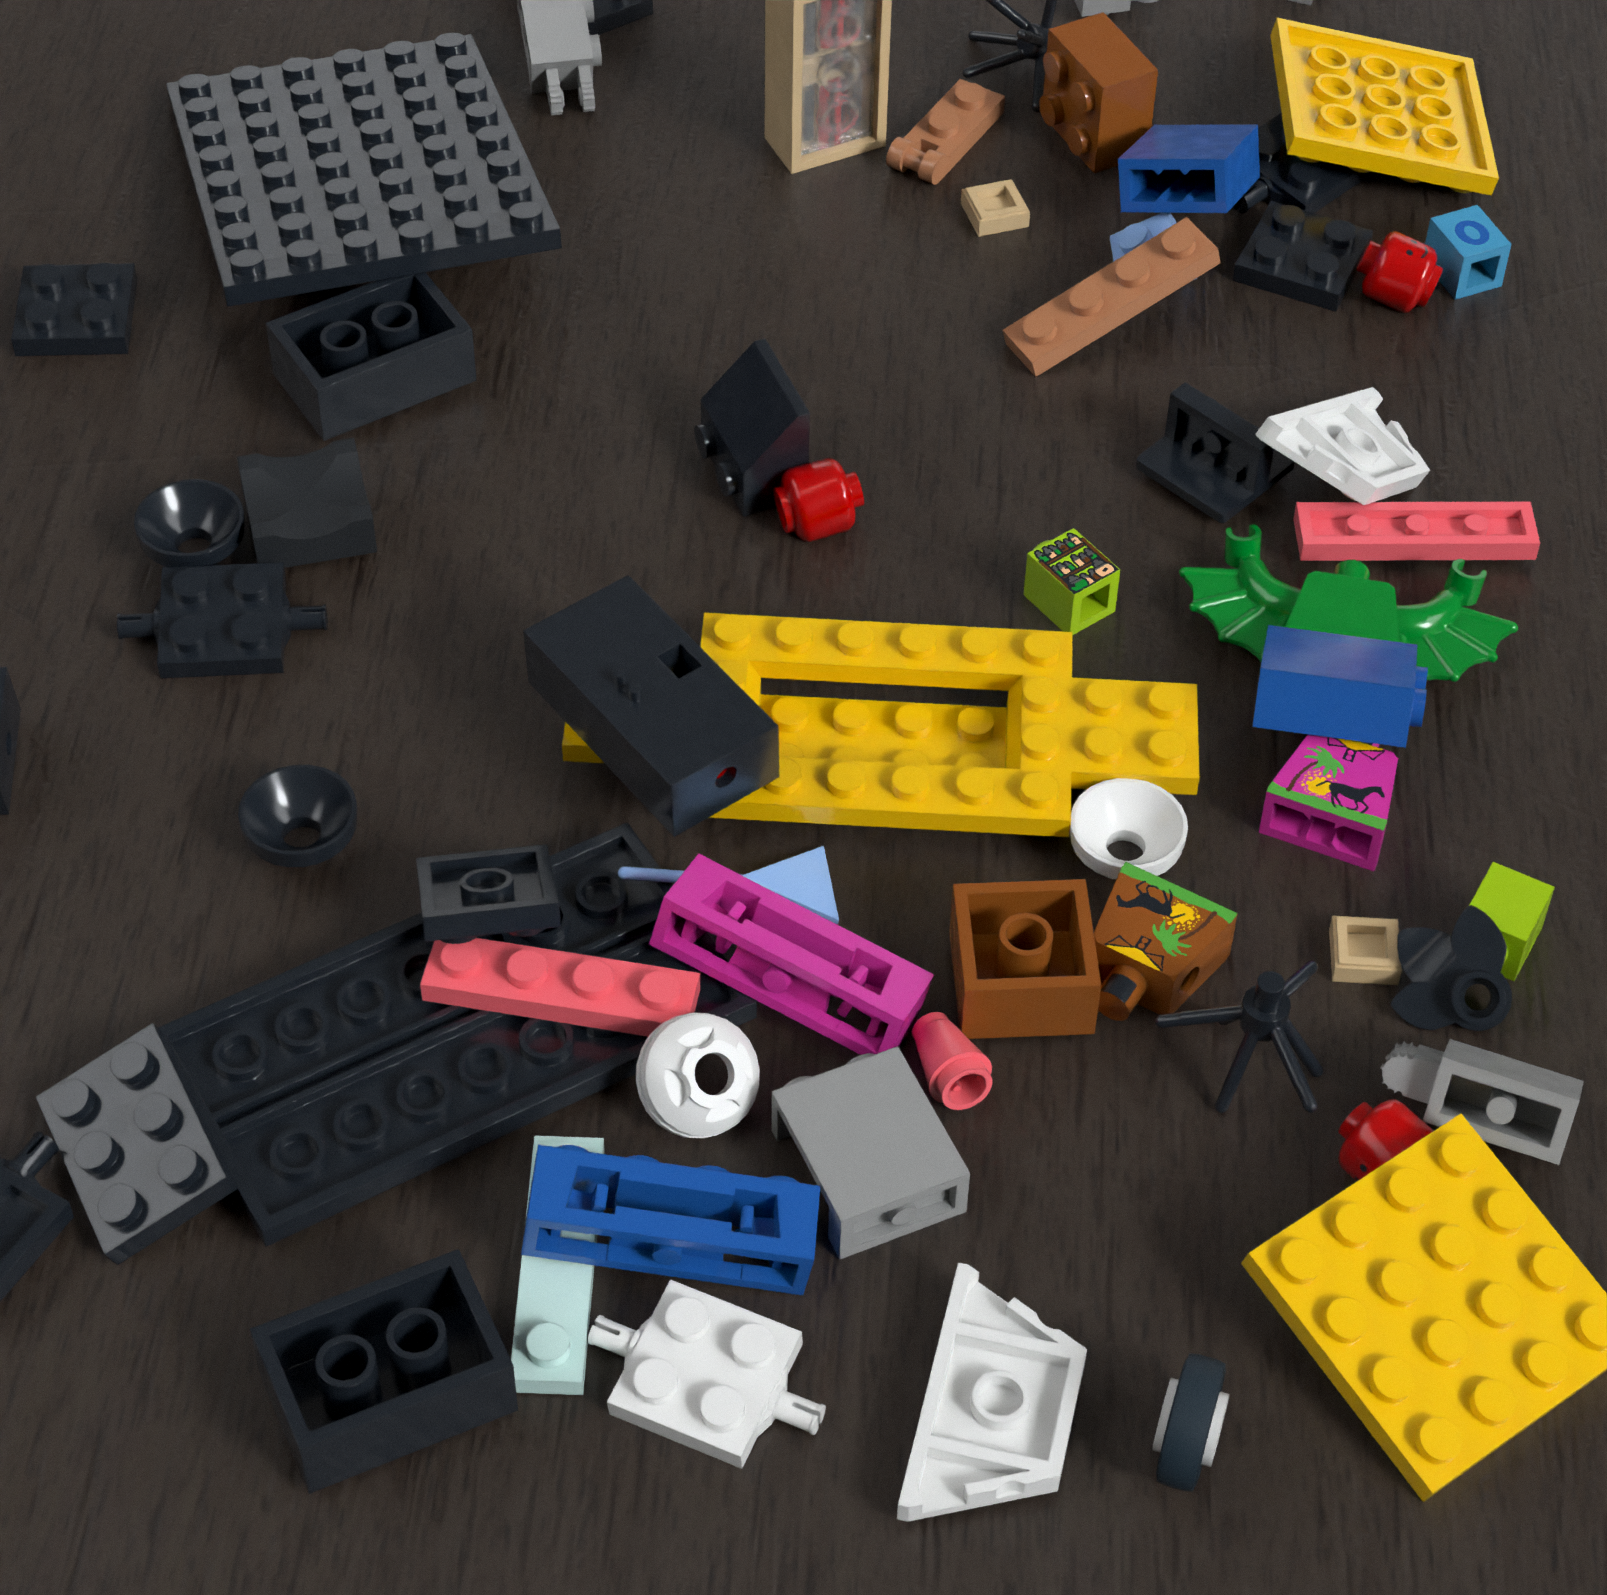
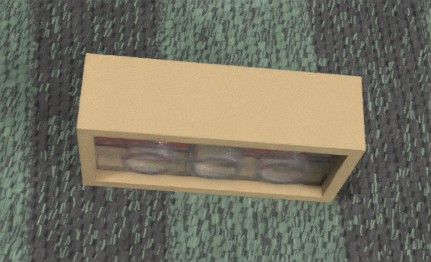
M765 0V139L791 174L886 146L892 0Z

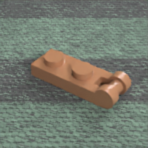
M959 79L904 138L897 137L894 139L887 153V166L901 172H905L907 169L918 172L919 179L933 185L938 184L1004 113L1005 96L983 88L979 84Z

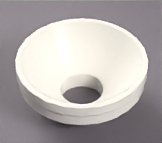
M1129 778L1102 781L1089 787L1078 797L1073 805L1070 836L1074 851L1086 866L1110 879H1117L1125 862L1156 876L1165 873L1177 862L1185 846L1188 824L1187 816L1181 804L1162 787L1148 781ZM1116 841H1129L1138 845L1142 849L1143 855L1135 860L1123 861L1113 857L1108 852L1107 847Z
M708 1013L683 1014L660 1024L648 1036L641 1048L636 1064L638 1094L646 1112L659 1126L672 1134L684 1138H707L719 1135L736 1126L748 1114L755 1102L759 1088L760 1069L756 1052L750 1040L740 1028L727 1019ZM708 1053L718 1055L725 1062L728 1070L727 1084L724 1089L715 1095L704 1093L698 1087L694 1076L697 1062Z

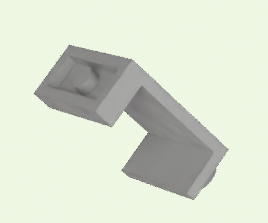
M898 1046L877 1054L867 1053L859 1055L844 1066L813 1077L801 1076L795 1078L783 1088L772 1091L771 1131L777 1141L792 1136L815 1182L820 1186V1191L829 1206L828 1239L839 1260L967 1212L970 1172Z

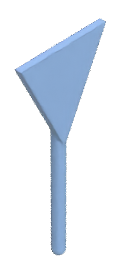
M824 846L742 875L835 924L839 922ZM621 867L618 870V876L623 880L675 883L684 871Z

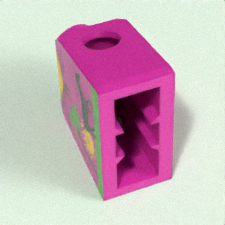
M1307 735L1266 791L1259 833L1375 871L1387 825L1398 758L1393 752L1379 748L1380 744Z

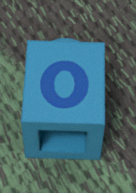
M1478 205L1430 218L1425 244L1435 249L1437 253L1436 265L1443 268L1439 282L1454 300L1502 286L1511 243Z

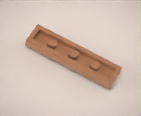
M1186 217L1003 329L1006 345L1032 374L1037 377L1220 264L1218 248Z

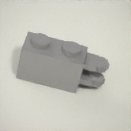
M517 0L531 93L547 92L551 115H560L563 113L565 106L563 90L578 89L579 104L582 106L583 112L595 111L593 67L602 66V54L599 35H589L588 23L594 22L593 0Z
M1449 1039L1444 1052L1420 1044L1416 1047L1413 1045V1042L1406 1044L1404 1041L1400 1045L1396 1043L1391 1053L1386 1055L1385 1059L1387 1061L1380 1067L1383 1076L1382 1083L1388 1086L1387 1089L1394 1090V1093L1400 1091L1402 1096L1427 1103L1423 1118L1424 1122L1441 1127L1457 1115L1462 1114L1483 1141L1557 1165L1560 1164L1580 1101L1584 1081Z

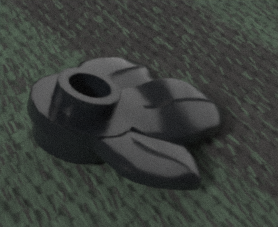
M1472 905L1467 906L1459 916L1451 935L1441 930L1426 927L1405 928L1399 931L1397 935L1398 957L1404 972L1412 983L1396 994L1391 1001V1006L1405 1021L1415 1027L1426 1030L1439 1029L1456 1022L1466 1029L1483 1031L1497 1026L1505 1019L1512 1003L1510 985L1507 979L1500 973L1505 961L1507 945L1499 928L1484 911ZM1474 984L1484 985L1490 994L1489 1003L1479 1010L1469 1008L1464 999L1466 990Z

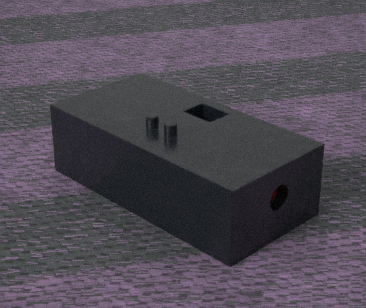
M629 575L523 630L528 682L673 837L779 778V726Z

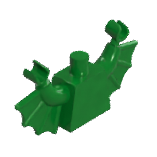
M1254 524L1249 525V537L1245 538L1235 536L1231 528L1226 529L1225 562L1229 566L1238 569L1183 567L1179 570L1180 577L1184 578L1192 589L1193 601L1189 604L1191 612L1199 613L1214 625L1220 642L1241 646L1255 655L1260 662H1262L1268 625L1417 644L1416 666L1428 667L1427 680L1438 679L1457 682L1469 667L1483 662H1495L1498 659L1496 648L1500 641L1518 630V625L1513 621L1462 607L1476 604L1487 575V571L1484 569L1477 576L1464 574L1462 570L1465 560L1463 559L1453 561L1442 591L1425 603L1397 605L1395 588L1387 582L1369 580L1370 572L1368 567L1356 560L1341 561L1335 566L1333 573L1321 571L1309 573L1302 589L1274 578L1260 559L1262 533L1261 529Z

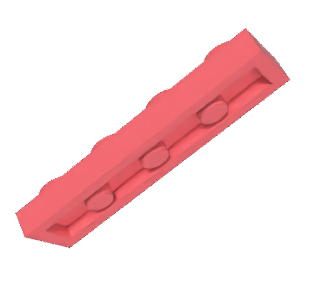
M1296 502L1293 518L1300 561L1536 560L1540 546L1531 502H1373L1367 505H1362L1359 502Z
M475 938L462 944H448L441 940L434 941L420 987L422 1001L648 1037L663 1022L675 1016L695 1012L700 993V973Z

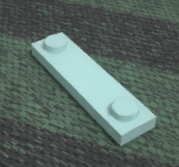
M534 1136L527 1210L538 1145L552 1147L575 1145L589 1152L604 1154V1138ZM562 1231L561 1234L563 1238L597 1243V1235ZM522 1255L511 1361L514 1366L516 1393L583 1395L594 1265Z

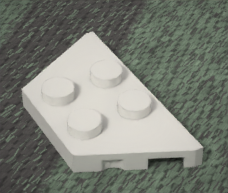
M1373 387L1269 416L1255 434L1264 443L1339 489L1348 498L1362 505H1367L1416 488L1430 471L1420 454L1410 445L1408 436L1399 422L1391 420L1385 426L1376 412V408L1383 398Z
M958 1263L898 1502V1520L909 1522L1057 1492L1059 1488L1087 1349L1060 1329H1052L1045 1326L1039 1320L1036 1312L1015 1297L1009 1303L1004 1301L978 1282L979 1272L968 1264Z

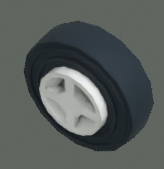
M1189 1353L1185 1359L1179 1380L1175 1378L1170 1379L1152 1451L1160 1453L1156 1469V1481L1165 1486L1193 1492L1194 1487L1197 1485L1202 1465L1208 1467L1212 1465L1229 1399L1228 1393L1221 1392L1226 1373L1225 1363L1200 1354Z

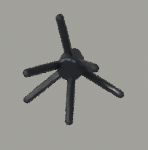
M986 0L991 6L1017 25L1020 30L1017 31L1016 35L970 31L968 38L971 41L1017 46L1018 50L967 67L963 70L962 74L965 78H970L1024 59L1035 60L1032 109L1034 112H1040L1039 102L1043 96L1045 78L1043 57L1047 53L1049 29L1054 28L1051 26L1057 0H1046L1041 24L1029 22L1003 0Z
M1315 961L1306 962L1286 981L1279 973L1274 971L1263 972L1259 975L1256 985L1245 992L1242 1003L1239 1005L1162 1014L1155 1018V1024L1159 1028L1214 1022L1228 1025L1238 1020L1240 1021V1027L1245 1035L1215 1103V1109L1219 1113H1224L1228 1110L1258 1041L1273 1042L1304 1109L1309 1113L1317 1110V1102L1294 1052L1312 1076L1320 1077L1323 1074V1067L1289 1019L1291 1009L1289 997L1318 970V964Z

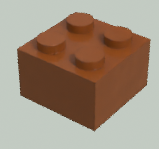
M1104 12L1049 29L1047 53L1043 57L1045 71L1044 90L1039 102L1043 120L1048 126H1052L1068 144L1071 152L1079 156L1093 173L1118 166V158L1152 127L1158 69Z
M1086 879L953 884L949 935L960 1031L968 1039L1095 1034L1101 980Z

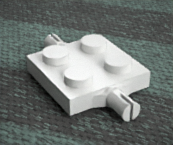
M671 1279L652 1316L638 1330L609 1320L603 1315H599L595 1319L596 1326L592 1325L588 1344L625 1357L624 1370L607 1401L609 1414L741 1469L757 1437L772 1425L775 1419L805 1430L811 1435L817 1433L819 1429L818 1424L821 1425L826 1410L825 1405L815 1403L787 1391L788 1374L803 1345L802 1332Z

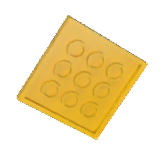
M1282 18L1276 19L1270 36L1287 154L1297 156L1307 162L1323 161L1347 166L1361 173L1372 171L1397 176L1410 183L1422 181L1446 186L1459 193L1476 192L1492 195L1499 176L1473 58Z
M1462 1114L1457 1115L1249 1252L1241 1262L1242 1266L1423 1502L1607 1371V1293Z

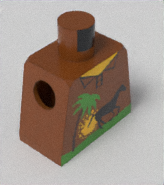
M1125 862L1094 931L1101 980L1098 1010L1104 1016L1115 1021L1126 1020L1137 1004L1159 1015L1174 1013L1230 955L1238 913Z

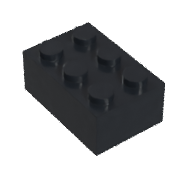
M426 272L374 281L266 322L273 374L323 441L477 381L472 328Z
M459 1249L250 1328L261 1379L309 1494L518 1411L513 1363Z

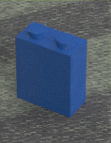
M1258 124L1154 125L1118 158L1121 212L1227 213L1260 178Z
M1268 625L1252 727L1406 748L1409 726L1422 727L1427 694L1425 688L1428 667L1416 666L1417 644Z

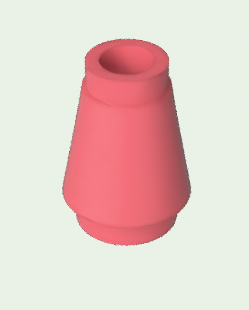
M931 1012L918 1019L912 1028V1036L915 1040L929 1092L933 1099L944 1103L946 1107L953 1110L968 1109L980 1103L988 1095L992 1087V1065L990 1060L949 1020L946 1014Z

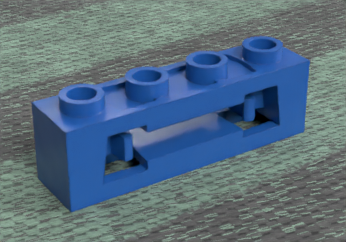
M538 1145L521 1255L804 1295L815 1257L820 1186L799 1183L797 1180L786 1176L763 1178L730 1173L718 1166L707 1165L695 1168L661 1163L652 1157L644 1155L620 1157L589 1152L575 1145H561L558 1147ZM606 1208H612V1214L603 1212ZM732 1226L740 1227L735 1232L731 1231ZM562 1231L608 1236L609 1241L608 1244L563 1238L561 1234ZM724 1254L769 1260V1267L723 1261Z

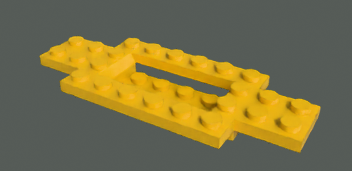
M704 613L700 647L779 726V778L709 818L1069 837L1071 825V788L1088 789L1102 781L1128 778L1148 781L1162 787L1170 794L1197 795L1199 784L1197 684L1073 678L1072 632ZM761 678L1008 691L1007 707L764 695L761 694ZM565 722L562 740L563 761L604 763Z

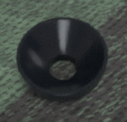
M202 479L181 480L159 487L147 495L139 504L134 518L135 532L141 549L150 559L165 567L216 565L235 551L244 536L245 515L240 499L226 486ZM200 538L211 543L207 549L198 552L184 553L178 550V547L183 542L190 539Z
M291 765L268 772L254 781L245 791L240 801L238 818L246 843L258 857L274 865L289 868L308 867L331 859L346 847L356 830L358 808L353 789L339 774L324 767L314 765ZM296 828H313L320 833V837L316 842L305 847H294L284 841L286 835Z

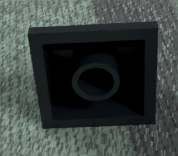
M766 339L754 341L700 399L701 424L694 427L695 440L701 456L704 459L711 458L715 465L716 477L721 492L725 497L732 495L743 517L776 508L773 489L781 486L784 472L789 468L809 463L810 412Z

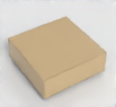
M1012 179L962 189L961 205L978 237L1029 227L1030 211Z
M1332 916L1329 928L1332 982L1398 985L1402 972L1397 950L1398 919Z

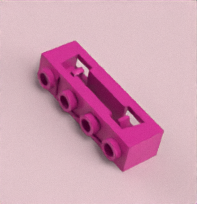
M701 854L695 857L663 897L649 945L860 1055L867 1053L877 1054L901 1045L917 1021L934 978V974ZM705 932H709L717 936L715 951L724 954L732 944L737 945V948L730 961L727 962L693 943ZM830 995L843 1000L837 1009V1013L845 1018L852 1007H855L871 1018L866 1033L826 1013Z

